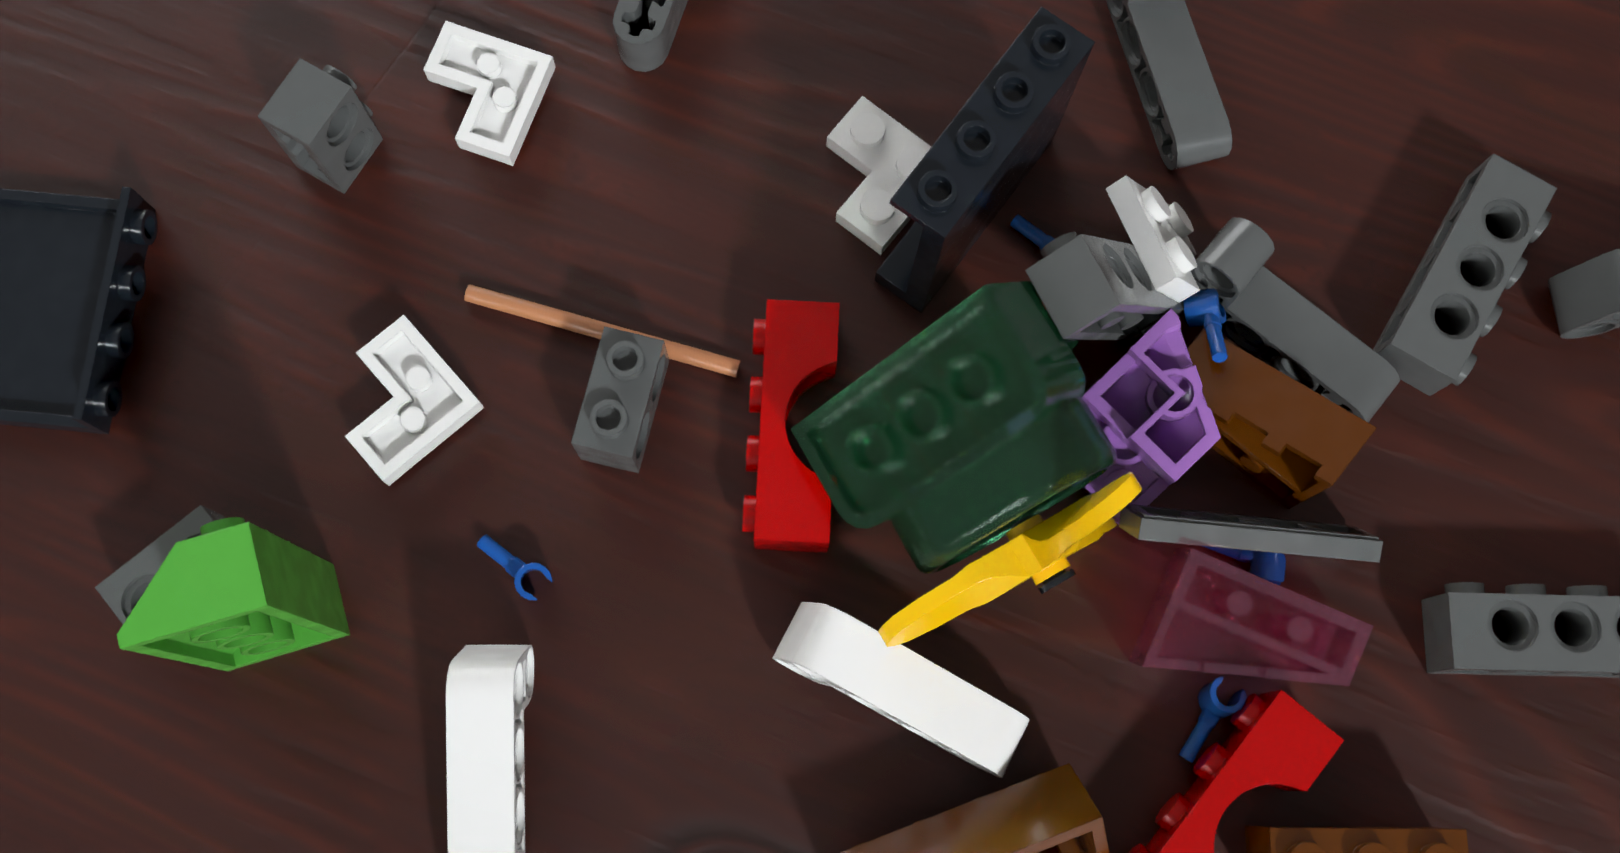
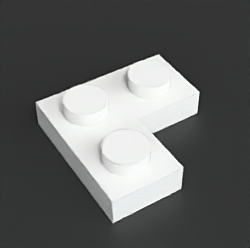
M445 21L423 70L429 81L473 95L455 136L459 148L513 166L556 66L553 56Z
M862 96L827 136L826 147L867 176L836 212V222L881 255L911 220L907 215L889 204L890 199L931 146Z
M1124 176L1107 187L1106 191L1155 290L1178 303L1200 291L1191 273V270L1197 267L1194 258L1197 253L1187 236L1194 232V229L1182 207L1177 202L1169 205L1155 187L1150 186L1146 189L1128 176Z
M402 315L356 352L393 397L351 430L345 437L380 479L390 486L484 407L405 315Z

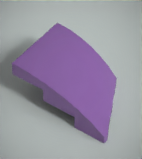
M1172 309L1150 328L1083 395L1081 400L1037 442L1088 495L1099 491L1123 475L1133 472L1142 490L1129 504L1148 506L1169 485L1176 482L1221 438L1212 410L1207 406L1202 392L1203 385L1196 365H1193L1180 329L1181 322L1178 315ZM1121 511L1117 513L1115 516H1113V519L1118 525L1120 521Z

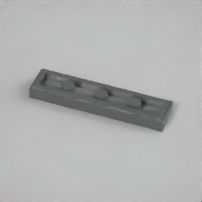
M1128 504L1121 510L1119 527L1138 540L1380 563L1383 541L1379 540V537L1351 525Z

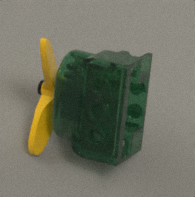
M1031 281L985 284L791 428L793 435L841 517L852 526L865 529L889 521L915 567L921 573H937L966 559L1004 536H1007L1009 542L968 564L951 579L919 597L886 621L878 632L887 647L896 646L919 637L970 609L987 604L1032 578L1036 586L1043 583V586L1038 588L1040 593L1043 594L1076 575L1073 568L1069 571L1065 570L1071 566L1067 557L1097 541L1104 533L1117 526L1113 516L1126 507L1142 490L1133 472H1129L1099 491L1079 499L1050 518L1042 519L1041 513L1108 471L1114 465L1117 453L1083 398L1085 376L1081 365L1071 351L1079 341L1078 339L1062 338L1056 325L1041 303L1042 300Z

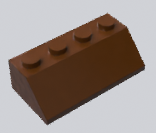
M1068 763L989 795L978 797L971 802L930 818L919 820L912 825L871 841L860 843L840 853H1109L1103 817L1072 766Z

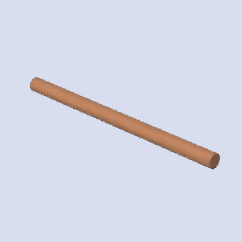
M471 284L468 285L465 291L464 300L466 302L597 339H601L604 326L664 340L669 359L735 378L740 369V360Z

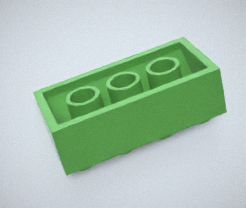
M232 517L209 522L200 527V536L175 543L117 633L119 649L223 671H231L348 636L350 631L334 564L290 543V541L270 533L268 530H264L250 522H245L244 518Z

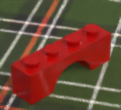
M767 299L766 319H754L753 355H764L763 377L751 376L749 412L761 413L760 434L748 435L746 472H757L756 495H744L742 532H754L755 549L828 552L832 481L816 474L799 460L788 441L786 422L793 405L803 393L821 382L835 378L840 303Z
M1283 690L1261 693L1260 696L1252 693L1246 698L1242 709L1232 715L1230 722L1236 727L1221 746L1218 742L1212 744L1196 762L1193 772L1199 777L1184 796L1180 792L1174 794L1161 808L1155 819V823L1160 828L1145 847L1139 843L1128 853H1214V839L1218 823L1232 801L1244 792L1262 785L1283 791H1308L1344 740Z

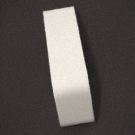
M801 602L772 657L775 661L814 682L835 688L960 759L999 778H1003L1030 721L1022 713L905 646L899 644L887 647L877 630L834 607L822 603Z
M465 645L449 665L446 681L448 853H525L524 710L531 700L534 686L535 664L532 645Z

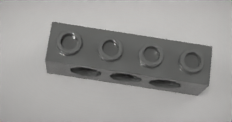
M1494 153L1467 176L1373 349L1396 369L1400 380L1431 396L1451 383L1458 386L1466 379L1477 361V355L1471 351L1478 338L1487 335L1501 316L1503 307L1498 305L1497 302L1503 290L1511 288L1527 266L1528 260L1522 257L1528 243H1533L1538 239L1552 218V213L1546 209L1557 190L1556 187ZM1486 225L1496 232L1497 237L1490 233ZM1460 270L1464 271L1470 276V278L1473 281V285L1469 284L1462 277ZM1434 316L1440 318L1446 324L1449 334L1439 329Z
M1070 232L1045 245L1040 251L1043 259L1025 270L1063 339L1139 340L1170 309L1178 315L1179 319L1185 316L1184 300L1178 303L1155 290L1133 244L1084 234L1077 236L1075 232Z
M1457 582L1445 584L1444 594L1421 600L1427 673L1620 678V637L1617 632V621L1620 622V596H1608L1607 586H1571L1566 588V595H1547L1546 585L1513 584L1505 586V594L1485 593L1484 583ZM1494 615L1500 619L1504 626L1505 638L1503 642L1493 632L1492 618ZM1556 618L1565 628L1566 637L1564 643L1555 632L1554 622Z

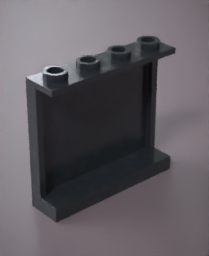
M1041 6L890 199L889 204L914 220L915 223L877 270L875 275L876 282L920 313L925 310L1052 143L1095 42Z
M122 186L120 199L0 188L1 425L109 434L112 417L118 414L122 404L120 379L124 360L130 356L134 347L132 321L136 302L142 299L146 289L144 264L148 245L154 243L158 230L156 210L131 187Z

